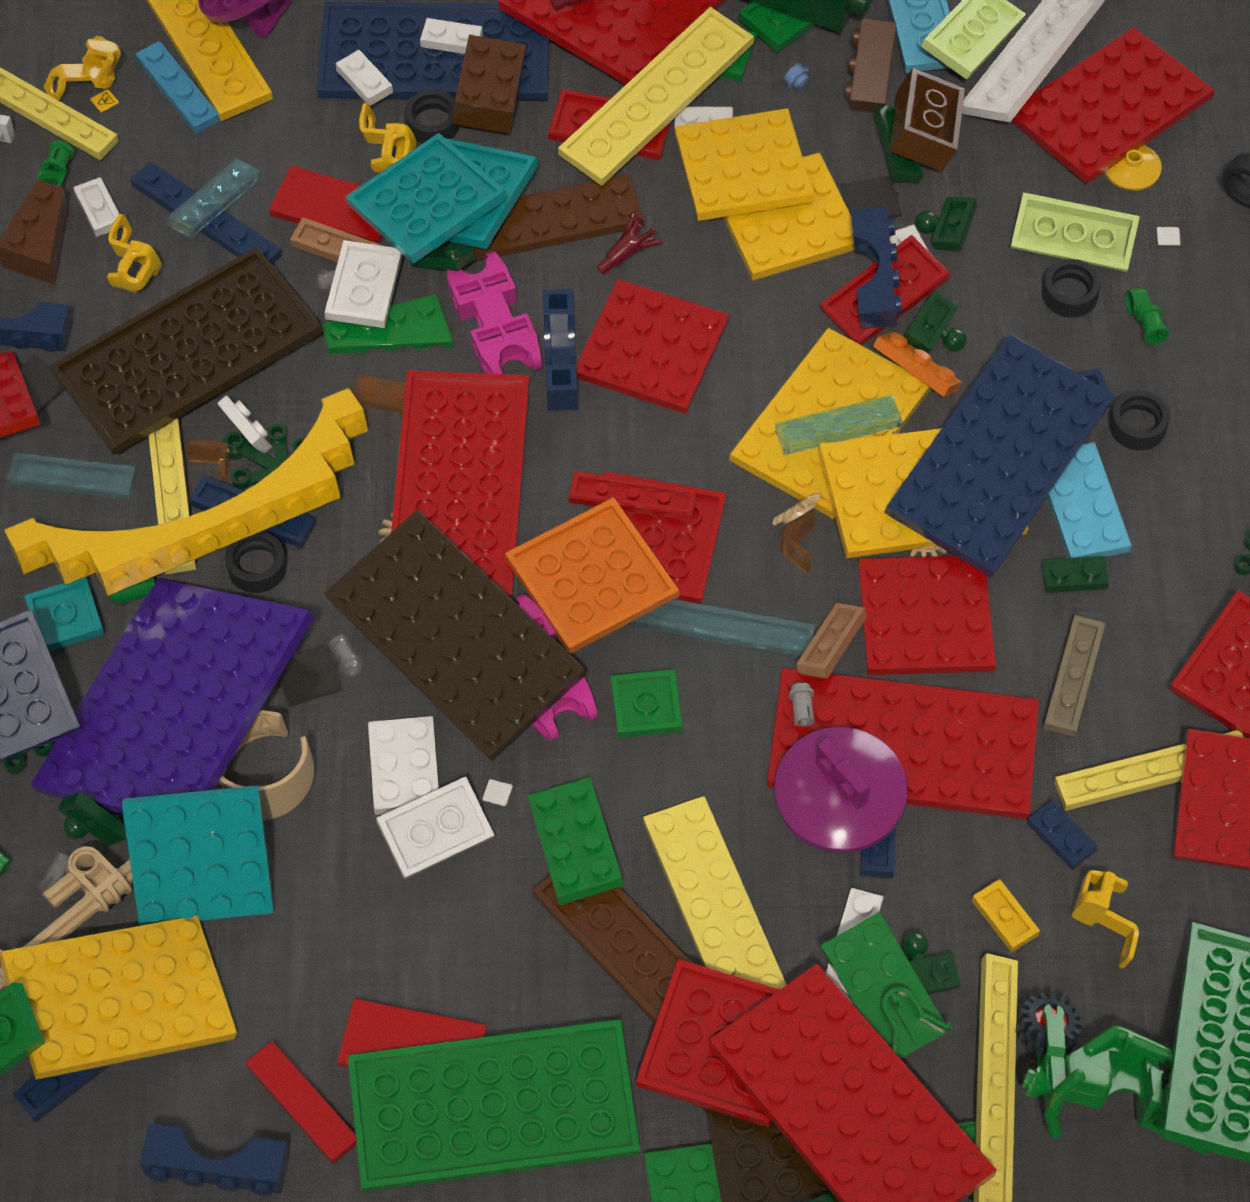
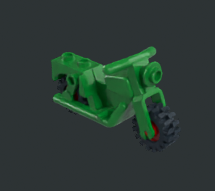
M1039 993L1037 998L1033 995L1028 1001H1025L1016 1023L1015 1032L1016 1035H1020L1018 1040L1021 1044L1027 1042L1026 1050L1031 1052L1033 1048L1036 1049L1037 1070L1029 1069L1022 1088L1027 1090L1025 1095L1027 1098L1044 1095V1115L1048 1134L1051 1138L1058 1139L1062 1135L1059 1114L1065 1101L1094 1109H1101L1106 1099L1119 1091H1130L1137 1095L1138 1127L1141 1125L1162 1135L1173 1049L1125 1027L1112 1026L1083 1047L1066 1056L1064 1060L1065 1053L1069 1054L1072 1051L1081 1032L1083 1021H1080L1082 1017L1080 1012H1075L1076 1006L1073 1003L1069 1006L1066 1005L1068 999L1062 997L1060 1001L1056 1000V994L1050 993L1049 998H1046L1045 993ZM1159 1062L1170 1066L1166 1076L1162 1075L1163 1071L1159 1070ZM1182 1144L1201 1154L1206 1155V1150Z

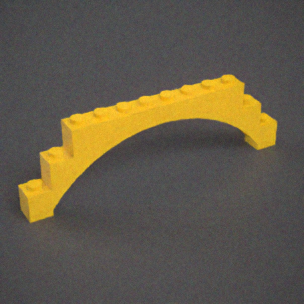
M349 388L321 399L323 407L318 419L294 453L259 483L211 509L156 526L118 531L63 529L36 523L35 519L32 518L4 530L11 550L24 574L54 562L65 585L96 573L109 596L341 498L334 473L355 464L348 440L368 432L363 408Z

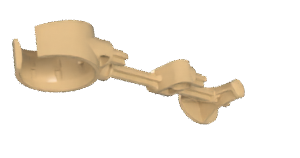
M260 710L237 751L247 743L261 737H287L288 731L282 715L277 712ZM305 736L300 737L302 754L294 770L276 783L259 787L263 820L274 819L288 813L307 795L314 778V760ZM225 770L214 790L245 786L234 784L225 779ZM85 846L76 849L70 855L68 865L64 867L67 874L45 891L43 896L55 909L79 889L85 893V896L24 947L63 940L96 912L103 911L107 913L110 910V905L113 903L118 904L121 901L120 897L122 895H128L132 892L133 880L130 860L121 867L115 868L93 847ZM0 965L1 991L7 987L2 965Z

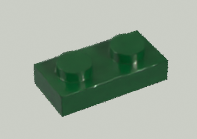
M1105 556L1042 560L1041 571L1045 593L1108 589L1109 578Z

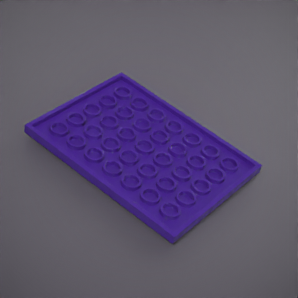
M157 578L155 585L145 597L76 709L75 715L81 730L57 740L30 785L36 792L59 798H65L81 792L93 797L96 804L103 809L123 814V799L214 790L314 619L313 615L309 610Z

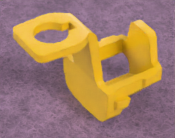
M102 36L88 39L86 41L88 50L82 58L83 64H60L50 71L44 84L47 94L59 101L65 91L67 81H92L95 88H111L115 81L114 70L121 56L118 45L106 40ZM56 77H59L57 91L54 92L53 82Z
M363 103L359 119L360 130L368 143L382 144V158L372 159L370 164L374 172L381 173L416 149L417 141L411 129L405 124L390 123L386 124V130L374 129L376 122L375 114L369 103ZM367 116H368V122H369L368 128H367V123H366V118H367ZM393 145L397 147L395 158L392 156Z
M118 214L110 228L108 241L116 255L123 257V259H121L118 265L117 273H108L106 278L111 286L136 294L145 287L151 277L158 275L162 263L155 250L149 244L131 240L130 245L127 244L132 234V227L125 215ZM122 225L123 235L122 238L118 241L116 240L119 227ZM133 261L139 262L142 265L135 278L127 273Z
M1091 870L1082 881L1072 917L1090 926L1100 923L1126 937L1118 967L1124 969L1134 957L1139 937L1138 927L1135 923L1107 909L1109 908L1112 891L1123 893L1127 889L1128 882L1109 871ZM1090 882L1094 884L1092 891H1088Z

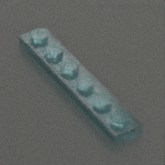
M672 600L628 623L626 626L802 656L814 637L816 624Z

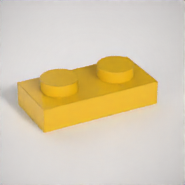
M1000 879L973 895V904L1011 953L1039 936V928Z

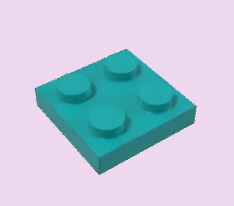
M86 577L67 585L62 583L24 595L28 609H32L49 651L104 635Z

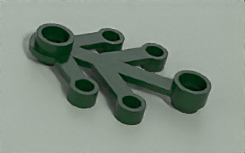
M271 425L267 431L269 441L273 444L276 460L247 444L246 438L238 432H230L224 437L222 447L227 458L238 460L245 457L264 468V470L248 472L244 468L235 469L231 474L234 487L245 489L249 485L259 483L288 458L285 445L287 434L283 425ZM276 432L282 433L279 437L272 436ZM298 438L293 442V452L305 438ZM232 442H239L235 445L230 444ZM240 476L246 477L243 481L236 480Z

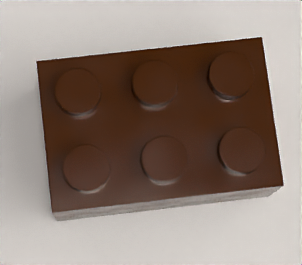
M469 34L454 102L453 124L510 134L524 66L525 44Z
M912 68L898 89L889 151L942 172L958 149L965 88Z

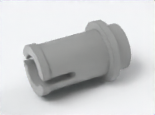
M808 683L792 685L788 695L793 703L794 725H800V727L810 726L815 723L812 707L814 690L810 688Z

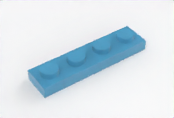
M160 41L135 53L137 62L195 134L220 122L215 108Z

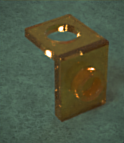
M186 440L185 448L189 462L219 464L217 471L218 481L226 484L231 461L228 444L214 440Z
M811 510L798 521L793 520L787 525L784 533L781 535L780 552L806 574L811 571L812 555L798 543L814 528L815 514ZM793 550H795L796 552H798V553L800 554V556L802 557L803 561L800 560V559L795 555V553H794Z

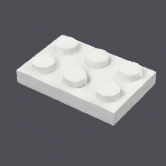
M343 240L325 309V319L385 328L403 255L393 247Z
M433 716L368 722L375 815L386 814L439 789Z
M466 776L376 818L378 827L404 879L495 836Z

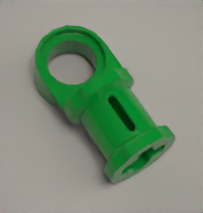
M55 140L49 145V155L42 162L36 181L55 183L58 187L63 188V181L67 174L66 166L68 161L74 157L75 151L68 143Z
M1144 288L1127 290L1125 296L1127 311L1130 316H1135L1137 322L1142 325L1144 342L1149 345H1156L1168 339L1170 330L1163 323L1162 308L1158 305H1151Z

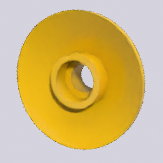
M1143 145L1138 150L1128 151L1123 160L1104 173L1114 185L1122 189L1137 191L1149 188L1157 182L1161 174L1162 164L1156 152Z

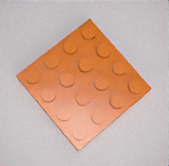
M614 497L505 553V560L552 626L569 654L679 597V589Z

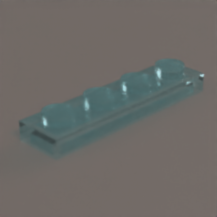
M238 158L235 159L168 216L167 225L193 238L260 180L261 171Z
M893 395L775 423V432L783 454L787 455L819 447L823 443L844 441L901 427L902 417Z
M14 452L7 480L9 485L131 499L137 471L132 466Z

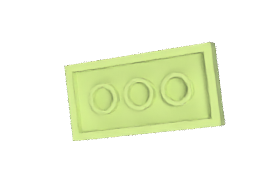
M962 0L924 39L921 47L967 80L1022 22L1026 14L1007 0Z

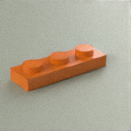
M891 332L877 337L873 345L874 348L943 397L956 393L959 390L962 381L954 377L955 373L952 370L933 362L928 353L909 345L907 339L901 334Z

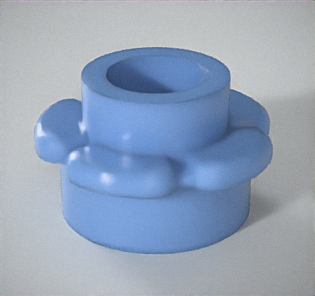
M801 63L793 66L783 78L787 82L788 88L795 87L797 90L802 88L810 79L807 75L810 69L808 67L805 69Z

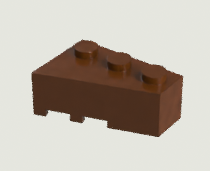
M862 18L861 29L855 28L853 45L858 46L857 55H851L849 72L854 73L853 82H847L845 99L850 100V110L874 113L878 106H885L894 50L896 22Z
M40 180L36 181L0 239V261L3 268L53 285L56 284V270L61 257V243L64 240L69 215V206L64 188Z

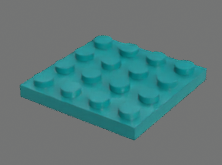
M439 133L345 197L348 206L412 264L508 198L503 187Z
M445 138L503 187L507 193L508 198L447 240L487 249L539 166L537 158L535 156Z
M259 785L123 799L122 809L139 926L180 918L190 919L194 916H198L199 921L271 914L274 912Z

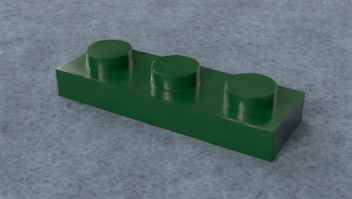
M878 106L874 115L892 181L919 184L923 178L920 163L889 151L895 107Z

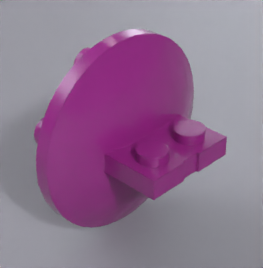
M198 0V5L204 16L212 22H228L244 17L258 38L267 37L279 16L284 13L292 0Z
M845 727L826 728L806 735L786 752L776 773L775 801L782 820L800 840L820 850L834 853H851L876 845L895 829L905 809L907 780L899 759L880 739L857 729Z

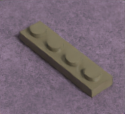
M1077 615L1074 616L1043 729L1075 737L1106 623Z

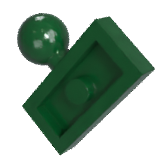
M947 197L940 217H937L931 211H922L915 219V226L918 231L924 234L934 232L931 240L934 249L962 251L978 205L975 198Z
M448 241L447 246L440 245L416 263H411V266L458 271L475 260L474 249L468 245Z
M935 290L929 295L903 335L910 344L926 353L931 351L939 337L943 339L945 348L954 352L962 350L967 342V337L961 329H949L947 327L958 306Z
M78 792L62 799L57 810L67 816L63 827L65 833L70 838L80 839L89 832L107 846L126 840L125 824L121 822L120 817L104 810L96 804L93 797Z
M913 931L904 936L901 944L902 950L912 959L909 963L928 995L960 988L961 982L953 952L925 958V953L928 950V940L925 935Z

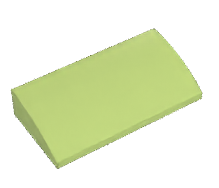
M1023 192L1011 248L1061 259H1077L1090 265L1128 272L1140 216Z

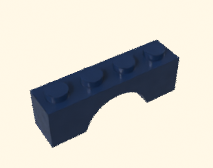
M887 206L851 210L855 251L870 256L879 266L874 277L866 284L857 288L861 329L897 325V314L902 313L901 295L895 296L894 290L895 287H900L899 270L892 267V262L898 261L896 243H890V236L896 235L894 217L888 218Z
M573 289L542 290L547 411L578 410Z
M38 302L29 313L13 319L0 318V345L12 346L17 349H42L48 352L55 350L66 351L73 325L69 305Z
M149 1123L140 1165L144 1175H148L149 1179L158 1182H166L170 1178L182 1180L184 1184L200 1187L203 1183L214 1184L217 1188L225 1191H236L237 1188L251 1189V1192L257 1195L270 1196L272 1192L282 1194L290 1153L287 1142L252 1137L248 1144L234 1156L218 1160L208 1159L198 1155L191 1149L183 1128Z

